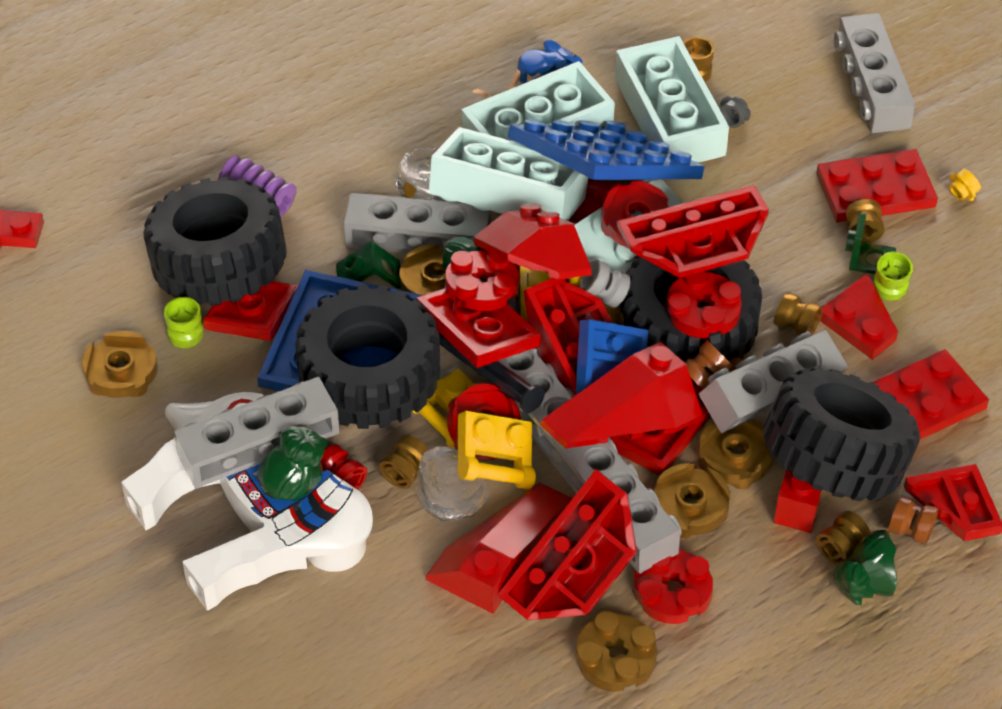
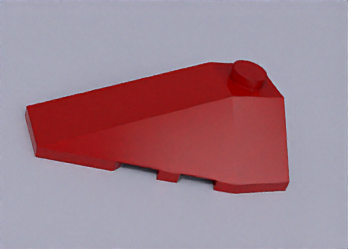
M659 342L631 355L543 418L540 425L565 449L607 443L609 437L628 435L630 439L642 438L643 433L660 430L662 435L675 433L700 421L703 414L687 365L662 342Z
M539 482L446 547L425 575L426 580L494 614L503 601L497 594L573 498Z

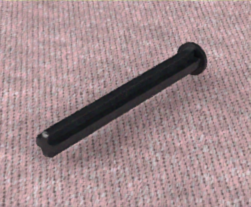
M439 332L440 345L520 403V409L524 413H532L541 405L545 396V391L541 386H532L499 361L476 368Z

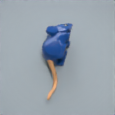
M545 40L543 43L545 50H528L520 56L517 70L509 89L516 87L519 80L524 84L578 61L582 64L583 60L568 49L561 47L557 42ZM480 89L472 91L474 94L483 95L486 99L492 97Z

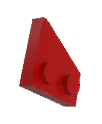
M866 274L823 306L820 321L871 360L897 340L898 330L874 284Z
M976 464L906 477L904 483L906 492L923 506L928 504L939 508L937 518L963 541L1001 534L1002 520Z

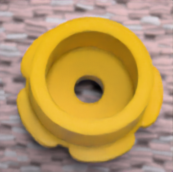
M961 169L957 174L951 173L949 176V180L952 183L949 184L948 188L952 195L960 201H963L965 198L968 201H973L976 193L981 189L977 178L966 169Z

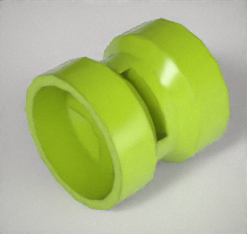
M891 251L879 258L873 284L880 298L895 301L906 295L913 272V264L905 254Z
M179 297L168 302L164 308V319L167 324V336L170 343L179 348H190L197 345L204 335L199 304L194 299L188 297Z

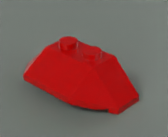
M755 185L620 220L617 221V227L631 252L681 278L749 259L768 217L769 208Z
M538 204L520 205V210L506 211L473 237V244L509 262L531 270L544 271L548 273V276L558 280L591 275V266L574 223L560 218L559 213L542 210V206Z
M551 278L523 291L527 321L541 334L540 347L536 349L545 364L549 363L553 367L557 379L564 388L569 387L574 395H577L576 378L580 321L590 319L612 324L613 322L600 298L580 287L567 283L565 279Z
M595 469L497 595L528 621L588 615L637 553L628 494L599 470Z

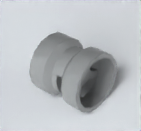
M598 259L591 261V275L581 277L579 287L594 296L600 297L603 304L611 308L617 307L624 300L629 290V275L620 270H610L608 264Z

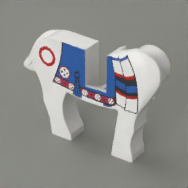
M239 392L223 396L215 401L170 403L165 409V417L176 431L190 423L200 422L216 416L227 409H234L253 402L264 395L253 392ZM175 438L165 443L147 465L121 482L126 505L145 530L155 526L166 509L174 501L195 489L178 456ZM260 464L204 485L221 484L234 511L251 533L182 561L186 584L208 611L217 606L229 594L240 588L258 584L264 579L284 571L307 569L306 558L321 570L329 572L347 570L356 565L364 556L366 539L372 530V510L366 497L359 490L326 470L323 472L320 483L301 500L272 499L264 494L258 482Z

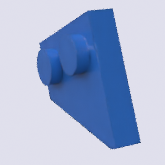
M590 319L581 320L579 327L576 393H580L634 353L646 349L648 330Z

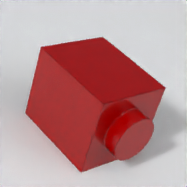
M787 469L778 494L774 523L812 533L821 504L823 490L819 491L812 488V485L804 480L802 482L799 481Z

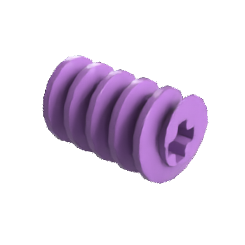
M232 156L222 167L218 176V180L219 177H229L232 181L243 179L247 180L251 186L255 183L262 187L275 199L279 207L280 216L288 211L296 196V186L293 183L286 184L284 178L275 177L272 171H265L264 167L260 164L254 165L250 158L241 160L238 156Z

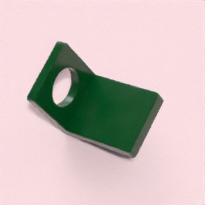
M859 213L856 231L849 230L845 251L852 252L849 270L875 274L876 265L870 264L866 257L872 253L883 255L891 251L896 252V248L862 242L866 214Z
M373 241L350 253L336 264L337 277L362 282L371 275L376 274L395 288H401L399 276L400 260ZM382 259L390 265L392 275L383 266Z

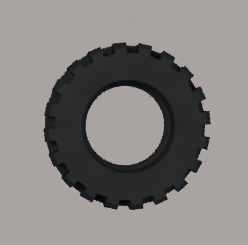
M219 177V180L211 181L210 178L200 180V183L192 185L188 183L182 185L181 190L177 192L172 190L165 195L163 202L158 201L154 205L144 224L145 245L152 274L159 287L174 298L188 297L194 299L201 306L203 303H210L211 306L221 305V302L230 300L231 303L241 301V298L249 294L251 297L258 293L261 286L267 287L274 280L275 275H278L284 265L287 254L280 211L275 199L262 187L255 183L251 186L247 180L243 179L232 181L229 177Z
M638 256L632 262L631 268L626 271V274L630 277V287L627 295L621 302L620 311L624 317V326L648 330L647 348L662 342L685 362L688 358H695L699 354V347L708 340L728 361L734 357L743 359L744 354L751 350L757 336L762 288L759 286V279L755 271L750 269V265L745 260L706 270V272L721 275L739 285L742 302L740 319L737 325L726 334L721 335V331L709 333V338L691 337L674 327L671 323L670 314L667 312L666 307L663 306L667 302V294L670 287L679 277Z
M368 285L357 286V290L348 291V288L336 292V296L331 298L328 295L320 300L318 308L312 307L298 327L295 349L299 382H306L317 377L320 378L338 409L340 425L348 427L351 423L356 424L358 429H369V425H379V428L391 426V422L398 420L400 423L411 417V411L419 412L427 404V399H430L437 389L441 368L439 331L436 329V322L433 316L426 312L425 306L416 299L410 301V296L398 290L394 293L390 291L389 287L379 285L378 289H369ZM366 346L386 348L398 355L393 360L375 367H357L339 360L347 352Z
M812 368L809 371L802 369L788 376L783 381L763 430L768 452L772 457L777 458L778 464L784 470L788 469L791 471L793 477L801 482L803 480L812 485V488L819 491L825 490L832 493V496L839 498L846 496L855 501H862L865 498L869 501L878 500L893 493L899 487L920 441L919 428L915 417L911 416L909 409L904 404H899L896 401V397L892 394L883 392L879 389V386L871 382H864L855 375L850 374L848 376L833 369L824 371L822 368Z

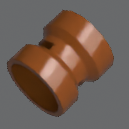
M708 340L699 347V354L695 358H688L684 362L687 365L690 377L703 390L710 384L707 379L721 369L727 368L730 370L733 367Z
M901 495L891 517L888 532L899 536L905 533L912 536L915 542L926 545L933 530L939 508L928 504L923 507L916 505L913 499ZM917 512H919L918 517H917L916 522H915V525H914V528H913V530H912L911 528H912L913 523H914V521H915Z

